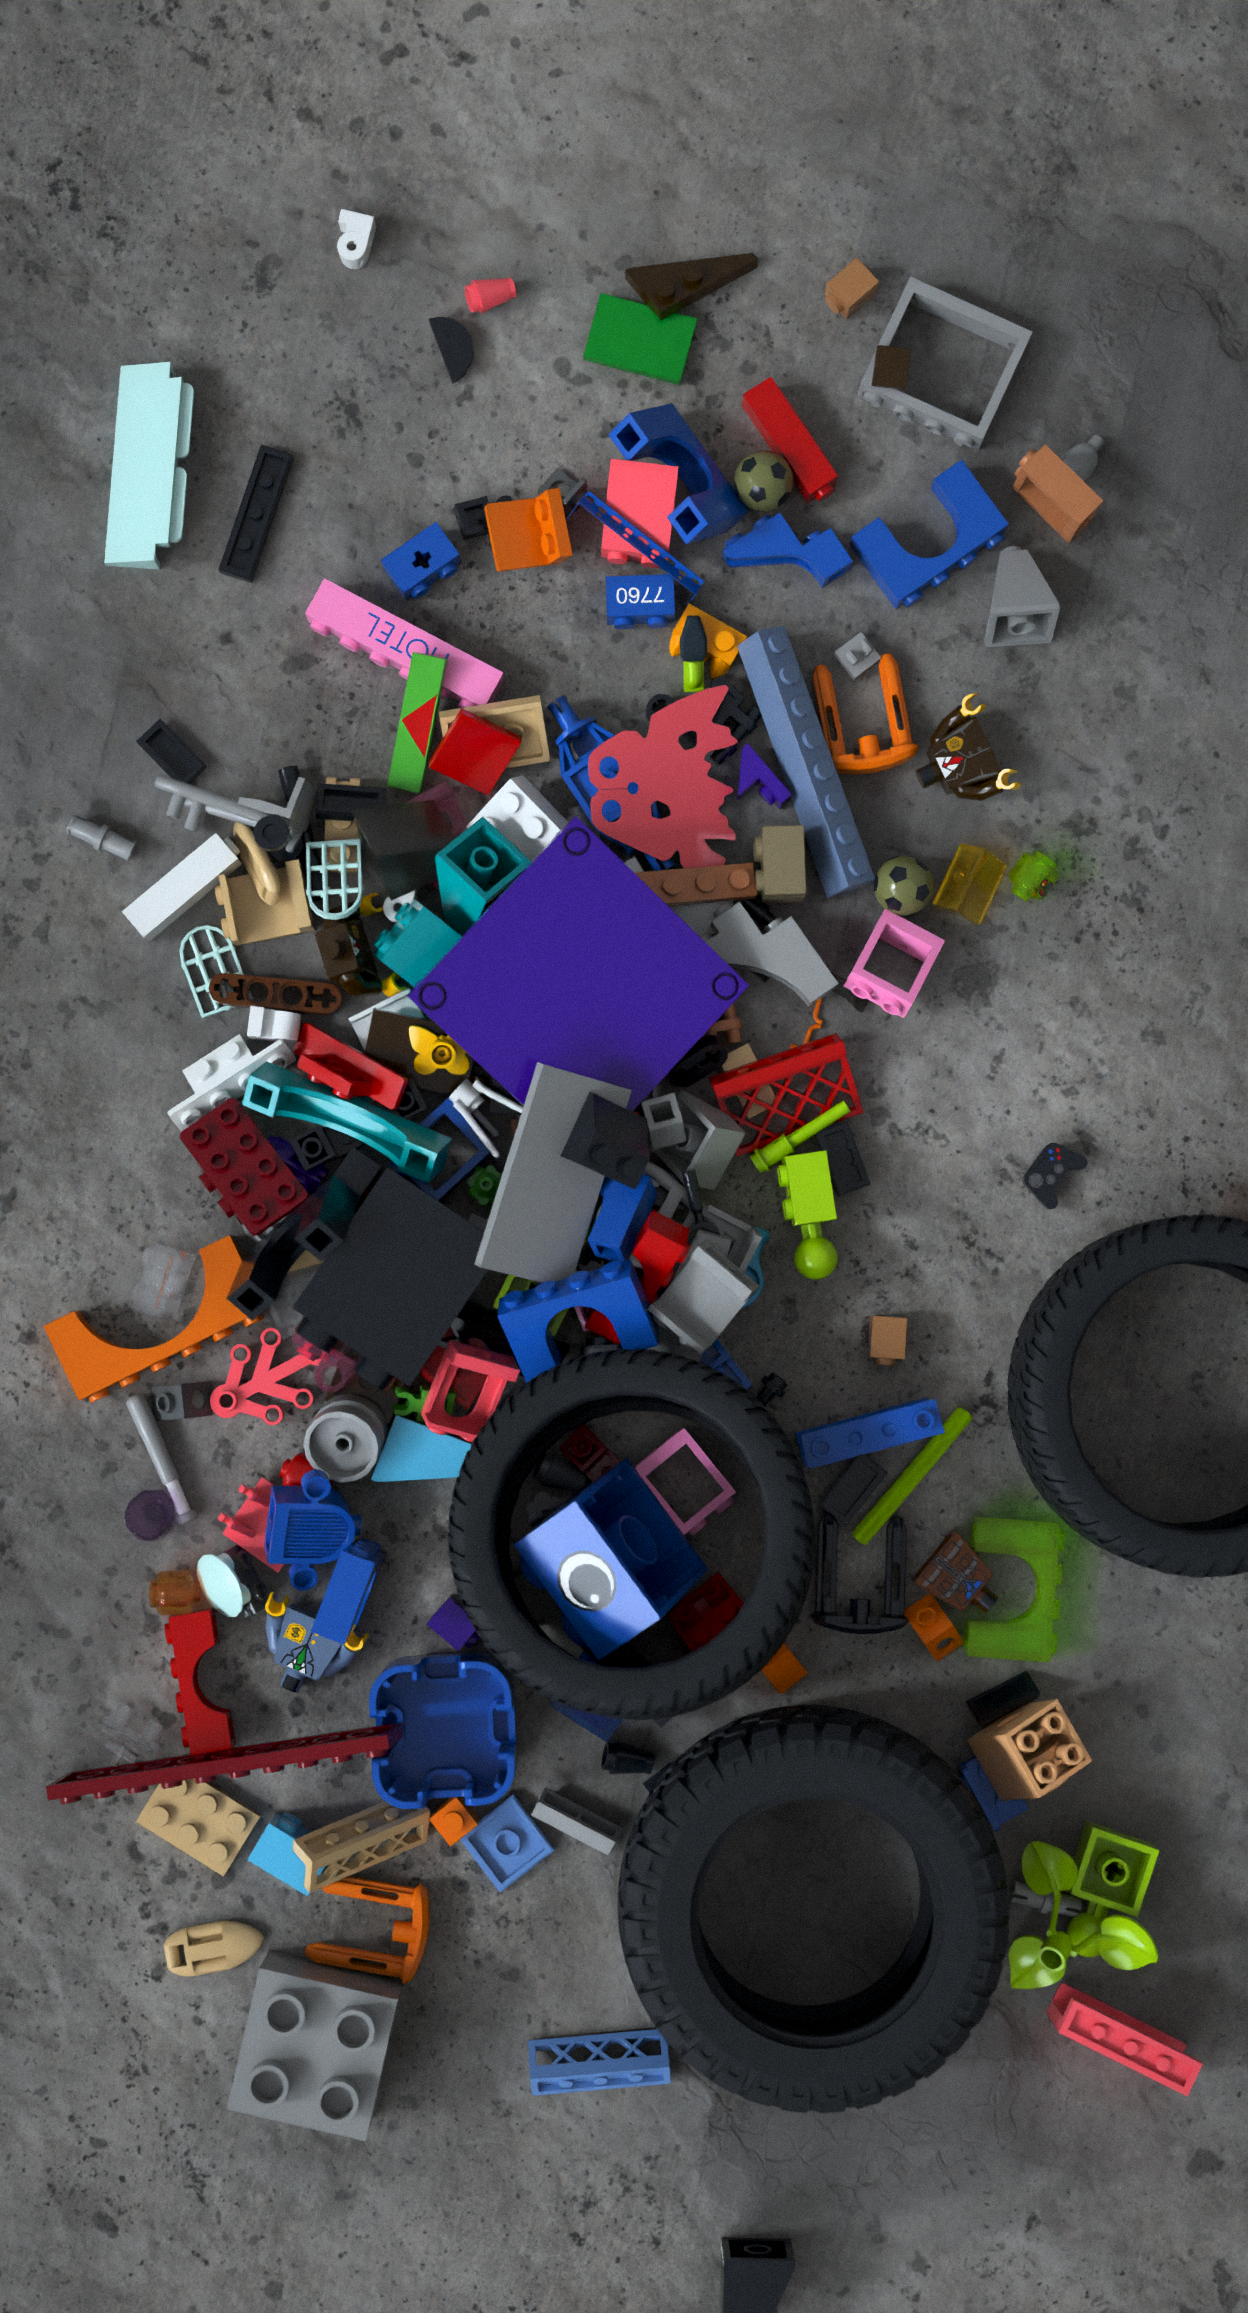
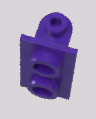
M271 1135L268 1138V1142L304 1189L313 1194L318 1189L320 1181L323 1182L329 1173V1170L325 1168V1164L305 1171L300 1160L293 1159L296 1152L291 1143L281 1136L276 1138Z

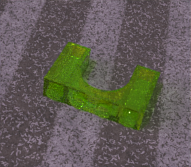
M972 1515L970 1544L974 1552L1010 1554L1021 1557L1034 1573L1036 1593L1030 1607L1022 1615L1014 1619L999 1621L965 1618L963 1653L965 1655L1050 1663L1051 1654H1056L1057 1634L1052 1633L1053 1619L1058 1620L1060 1611L1059 1599H1055V1585H1060L1062 1579V1565L1057 1564L1058 1550H1063L1064 1530L1059 1529L1060 1523L1045 1520Z

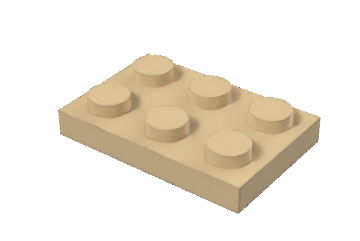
M540 695L462 708L521 736L522 742L506 768L550 761ZM461 708L439 712L443 737Z
M194 1778L183 1780V1785L173 1788L162 1789L161 1783L158 1784L136 1822L224 1877L262 1814L210 1782L196 1784Z

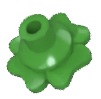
M488 1165L486 1170L480 1166L476 1167L474 1175L467 1179V1184L472 1187L469 1189L468 1195L476 1198L482 1206L487 1205L489 1201L493 1204L503 1173L498 1172L493 1165Z

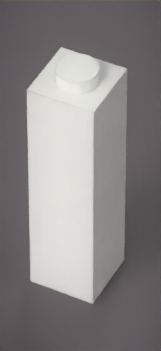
M215 833L126 907L122 913L138 932L150 942L220 883L218 875L225 874L229 876L241 866L242 863L236 857L241 851L228 836L222 840Z

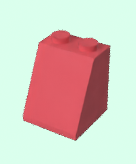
M611 459L606 504L669 553L673 525L667 516L675 510L679 467ZM615 515L611 516L618 523H622V521ZM604 524L601 545L602 558H607V561L613 564H627V561L641 562V565L647 568H660ZM626 527L625 531L632 535L633 531ZM638 537L646 545L649 544V542L645 540L643 537ZM653 548L652 552L659 556L660 553Z

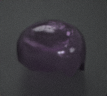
M161 1489L142 1490L128 1503L124 1513L127 1529L136 1539L146 1542L159 1541L173 1531L178 1519L176 1504Z

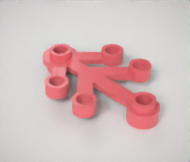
M267 1328L260 1337L263 1345L252 1380L239 1386L244 1366L252 1358V1350L245 1344H237L230 1352L232 1363L226 1383L213 1390L210 1396V1406L216 1415L223 1418H231L242 1412L262 1418L268 1425H277L284 1418V1411L280 1406L273 1404L266 1407L246 1398L260 1392L293 1402L300 1409L309 1408L314 1403V1394L311 1390L307 1388L295 1389L276 1382L310 1364L315 1366L327 1364L332 1358L333 1349L329 1354L324 1352L321 1358L316 1359L312 1356V1349L315 1345L308 1342L304 1352L270 1370L276 1347L282 1342V1334L276 1328ZM271 1331L275 1332L278 1337L277 1342L273 1345L268 1344L265 1339L267 1333ZM239 1348H244L247 1351V1357L243 1361L237 1360L235 1352ZM301 1392H306L310 1397L306 1405H301L297 1400ZM225 1394L230 1395L233 1399L232 1405L228 1408L221 1404V1398ZM271 1408H275L279 1412V1418L275 1422L270 1421L267 1417V1412Z

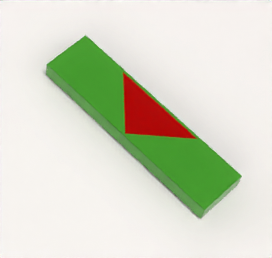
M419 652L412 653L387 784L389 787L419 794L423 791L448 659Z

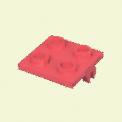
M261 1477L254 1488L247 1487L244 1484L240 1485L238 1491L246 1494L248 1498L235 1516H228L221 1512L217 1519L228 1525L223 1531V1535L279 1573L285 1564H269L264 1548L271 1487L274 1484Z

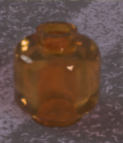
M188 1570L160 1571L156 1575L155 1580H150V1607L156 1608L161 1616L190 1613L194 1602H200V1582L193 1581L192 1575Z

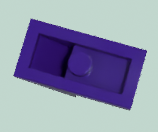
M747 743L741 752L737 801L758 784L761 787L758 792L764 801L770 806L775 804L781 809L790 801L792 794Z

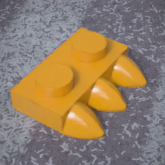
M688 604L672 631L669 644L670 654L672 657L680 655V637L687 616H700L707 637V656L704 659V663L711 657L709 673L711 679H716L730 669L739 654L737 646L746 640L747 636L695 606Z

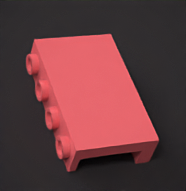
M1064 1982L1059 1984L1046 2011V2014L1060 2034L1187 2097L1203 2065L1200 2060L1184 2053L1186 2044L1183 2041Z

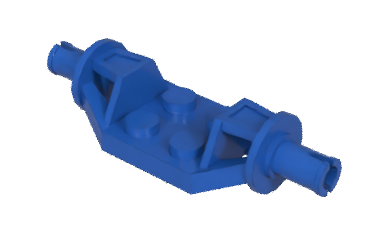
M564 695L556 699L563 712L554 702L547 706L563 730L562 734L555 740V744L559 747L560 773L592 823L591 799L598 789L589 779V756L595 748L615 735L597 725V720L594 716L580 720ZM570 743H572L579 759L575 760L569 745ZM608 756L601 760L599 769L605 778L611 779L618 774L619 764L615 758ZM631 782L628 788L623 789H628L630 794H636L638 792V785L635 782ZM615 800L606 801L602 807V815L605 820L615 822L620 818L622 810L619 803ZM655 801L651 805L652 817L661 819L658 802ZM595 827L597 832L624 847L628 856L641 853V851L605 835ZM643 853L654 871L664 870L659 859ZM671 859L661 861L666 870H671L675 866Z

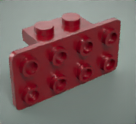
M228 1099L180 1133L182 1143L197 1161L203 1173L198 1176L201 1183L209 1193L214 1190L221 1198L217 1203L228 1219L234 1215L241 1225L244 1224L250 1234L254 1236L260 1235L293 1212L308 1198L307 1191L236 1099Z

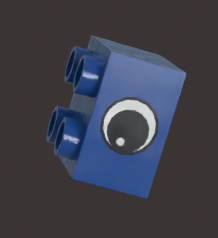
M627 1457L566 1500L514 1544L521 1554L520 1566L527 1580L534 1587L540 1590L546 1589L563 1611L562 1624L567 1635L577 1645L589 1647L598 1661L661 1619L709 1570Z

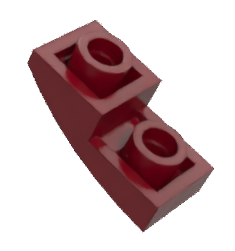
M584 1424L560 1447L563 1453L592 1482L621 1462Z

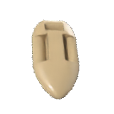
M235 822L233 836L236 847L241 851L239 853L241 862L245 866L258 895L268 905L274 906L279 901L281 890L276 868L273 866L266 850L255 841L254 831L245 824Z
M222 1920L186 1927L172 1933L163 1945L167 1968L178 1976L188 1977L232 1969L247 1961L258 1951L264 1941V1936L252 1926L237 1921ZM178 1945L184 1946L185 1963L180 1961Z

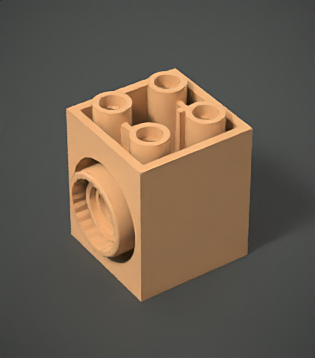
M1058 1699L1028 1703L998 1718L967 1739L1001 1801L1040 1798L1061 1786L1070 1776L1092 1762Z

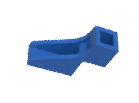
M781 513L774 517L770 515L762 517L753 525L754 529L744 536L742 533H738L731 537L725 543L726 547L723 549L722 556L725 563L732 568L779 564L797 565L811 573L822 588L850 571L853 560L831 528L823 533L820 530L813 532L804 539V545L802 546Z

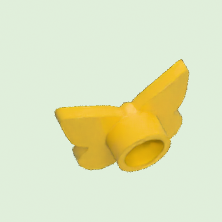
M411 1025L409 1027L412 1048L419 1053L414 1060V1069L418 1073L427 1075L435 1072L438 1068H445L454 1075H462L468 1071L470 1063L465 1055L467 1052L449 1035L446 1037L440 1035L438 1037L435 1033L418 1025Z

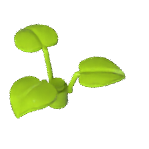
M1031 1841L1026 1846L1022 1856L1024 1879L1036 1894L1047 1895L1053 1892L1054 1902L1045 1941L1035 1935H1022L1012 1943L1009 1950L1011 1988L1034 1989L1057 1983L1066 1972L1068 1958L1070 1956L1076 1957L1081 1950L1098 1940L1100 1941L1098 1946L1100 1955L1114 1968L1134 1970L1158 1961V1950L1149 1932L1134 1919L1122 1915H1112L1104 1918L1101 1923L1102 1933H1094L1078 1945L1073 1946L1069 1935L1056 1931V1924L1061 1900L1060 1891H1068L1073 1888L1078 1877L1077 1866L1069 1854L1055 1846L1040 1841Z

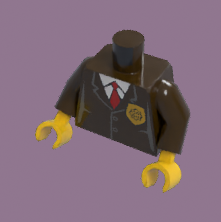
M978 693L965 696L962 706H958L943 718L931 736V746L927 751V756L931 763L915 771L923 789L940 781L947 795L954 793L961 799L982 801L1002 793L1004 789L1017 790L1020 788V782H1015L1011 785L1008 783L1009 775L1018 771L1015 769H1004L1001 771L976 716L970 718V715L980 713L986 708L985 703L981 704L977 709L972 707L971 700Z
M378 893L362 896L360 906L346 918L338 920L324 918V930L315 932L327 977L329 980L341 985L351 996L379 995L383 991L385 995L392 997L407 988L406 986L399 987L395 983L396 980L401 978L396 972L387 976L382 981L380 980L364 925L360 918V914L370 916L383 910V907L374 908L371 903V899L378 896ZM355 901L347 903L348 908H350L355 903ZM342 905L330 909L329 913L342 912Z

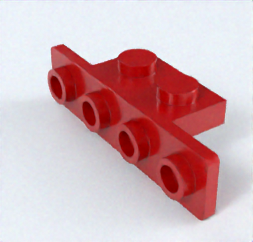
M311 1023L303 1024L298 1042H296L294 1047V1053L300 1056L297 1067L308 1073V1079L318 1084L329 1085L334 1088L333 1093L339 1097L352 1099L353 1096H369L389 1109H398L408 1083L406 1077Z

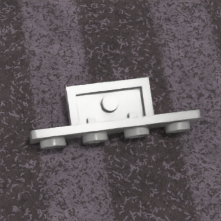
M238 1034L182 1070L195 1094L170 1109L167 1114L182 1132L228 1099H237L244 1095L249 1075L266 1061L285 1069L295 1062L296 1058L283 1039H279L253 1056L244 1039Z

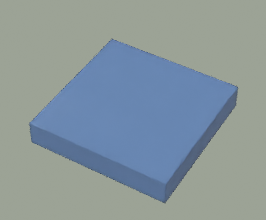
M514 1793L480 1818L478 1825L460 1839L500 1893L555 1851L553 1844Z

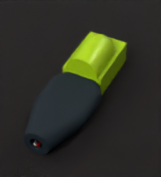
M697 615L687 616L680 637L684 692H700L704 690V659L707 656V637L701 618Z

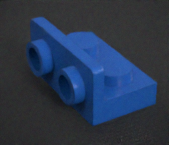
M976 1756L958 1765L962 1774L959 1778L974 1795L994 1832L1001 1829L999 1825L1029 1809L1024 1799L1001 1801Z

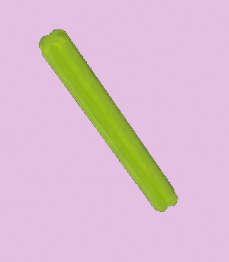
M962 1407L956 1408L943 1424L945 1433L934 1435L856 1526L852 1531V1536L862 1545L868 1544L973 1419L968 1411Z

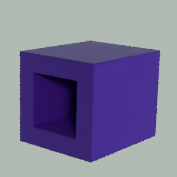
M452 1595L427 1623L430 1628L457 1651L463 1645L469 1649L479 1638V1635L468 1619V1613L465 1612L462 1603Z

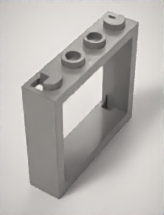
M910 276L878 345H891L910 304L1012 350V354L978 426L899 390L871 386L875 353L860 383L857 395L871 402L870 406L879 408L882 406L893 411V415L903 421L913 420L922 424L926 431L934 435L944 434L953 438L954 442L961 447L964 444L979 450L1033 331Z

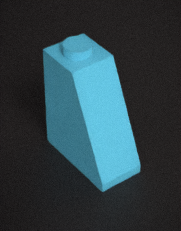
M396 1415L371 1480L389 1482L457 1478L460 1476V1468L467 1451L471 1449L472 1443L449 1433L446 1435L436 1434L429 1430L426 1424L416 1422L405 1416Z

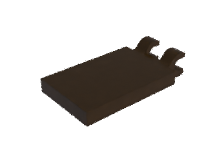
M373 1008L364 1054L407 1079L413 1078L417 1088L451 1095L465 1079H468L472 1084L478 1079L486 1087L488 1086V1076L471 1073L473 1058L468 1053H465V1055L468 1057L470 1064L465 1074L454 1075L445 1068H438L435 1072L427 1075L418 1073L414 1069V1060L419 1053L412 1048L409 1027L411 1025L424 1027L435 1033L438 1037L440 1035L446 1037L447 1034L433 1020Z

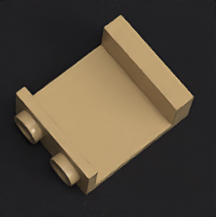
M299 859L285 862L286 867L276 869L281 890L279 901L274 906L268 905L261 899L249 874L228 878L225 874L218 875L220 885L215 886V894L218 905H224L226 918L221 919L225 939L230 938L235 946L315 931L311 907L306 895L307 887L303 866Z

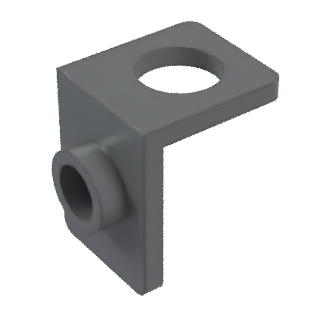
M558 468L539 488L538 495L547 489H551L552 485L556 482L566 483L570 488V492L562 500L566 518L583 495H586L587 480L582 477L577 483ZM579 504L574 511L579 510L581 505Z
M206 1381L152 1387L151 1399L155 1420H176L213 1415L214 1412L210 1406L211 1383ZM196 1390H199L204 1397L203 1406L199 1410L192 1404V1395Z

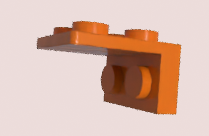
M560 488L547 489L536 498L489 503L484 507L495 566L498 572L556 565L573 555Z

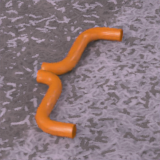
M822 998L817 1000L813 1012V1018L818 1024H813L809 1027L803 1044L809 1043L813 1030L820 1029L823 1020L819 1019L818 1013ZM791 1043L790 1048L797 1047L798 1045Z

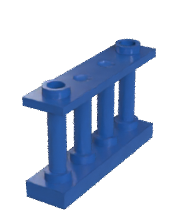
M928 1397L798 1431L795 1432L803 1465H808V1468L812 1469L945 1432L936 1399L928 1400Z

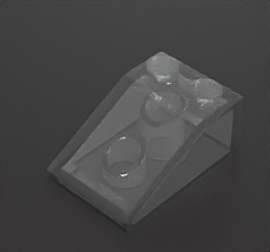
M152 1242L151 1248L146 1247L141 1258L140 1266L145 1267L141 1281L136 1280L132 1287L130 1299L134 1300L132 1308L160 1319L177 1320L197 1254Z

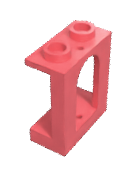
M450 1339L421 1410V1415L428 1429L439 1435H446L447 1432L459 1435L463 1440L473 1443L481 1427L486 1425V1421L496 1410L507 1381L516 1383L520 1369L514 1358ZM458 1367L488 1375L476 1406L472 1412L462 1417L449 1415L444 1407L445 1398Z

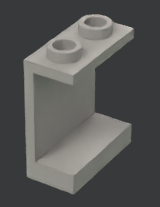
M707 1241L695 1249L690 1256L692 1259L659 1300L652 1303L648 1308L653 1314V1320L660 1327L666 1330L671 1329L680 1337L679 1341L686 1349L694 1353L697 1351L700 1355L711 1347L760 1287Z

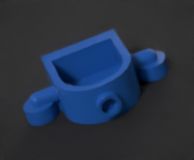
M319 1469L306 1472L301 1479V1486L272 1485L264 1540L268 1563L292 1564L289 1568V1578L292 1586L300 1591L309 1590L318 1581V1574L314 1564L328 1563L338 1559L341 1551L353 1543L355 1536H360L361 1533L360 1515L351 1514L344 1496L331 1488L328 1475Z

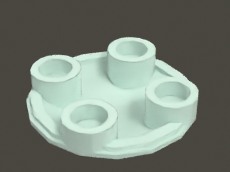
M226 1553L218 1556L208 1554L201 1557L196 1571L203 1595L219 1614L226 1617L238 1616L243 1609V1605L250 1601L251 1596L248 1588L240 1583L238 1576L234 1572L232 1558Z

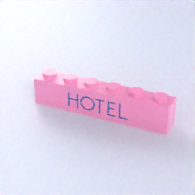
M325 578L305 612L308 622L311 623L309 627L325 637L330 633L340 638L339 643L353 652H357L358 649L370 654L369 659L381 667L387 668L389 664L399 669L400 672L398 674L406 680L408 679L413 652L448 659L440 698L446 699L447 696H450L459 701L458 706L460 708L493 703L505 681L504 673Z

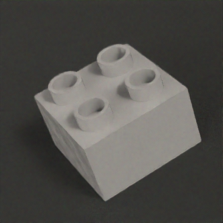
M269 1950L259 1967L227 2110L366 2141L375 2112L403 1988L402 1981L364 1971L315 1963L311 1959Z

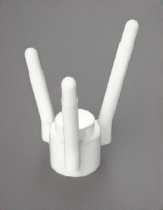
M465 1079L450 1095L449 1099L454 1103L453 1107L462 1114L486 1148L495 1158H498L500 1153L474 1119L475 1117L494 1137L499 1135V1132L477 1109L485 1100L480 1095L483 1093L522 1113L523 1106L486 1087L478 1079L473 1084L468 1079Z

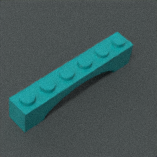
M268 1061L249 1075L242 1103L246 1107L272 1118L275 1115L296 1118L347 1134L387 1156L398 1165V1171L427 1183L444 1168L452 1141L450 1137L354 1097L352 1099L339 1097L333 1093L332 1088L313 1082L304 1076Z

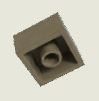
M804 825L762 826L760 836H755V842H753V862L760 863V870H756L755 876L757 896H761V902L766 905L802 904L806 895Z

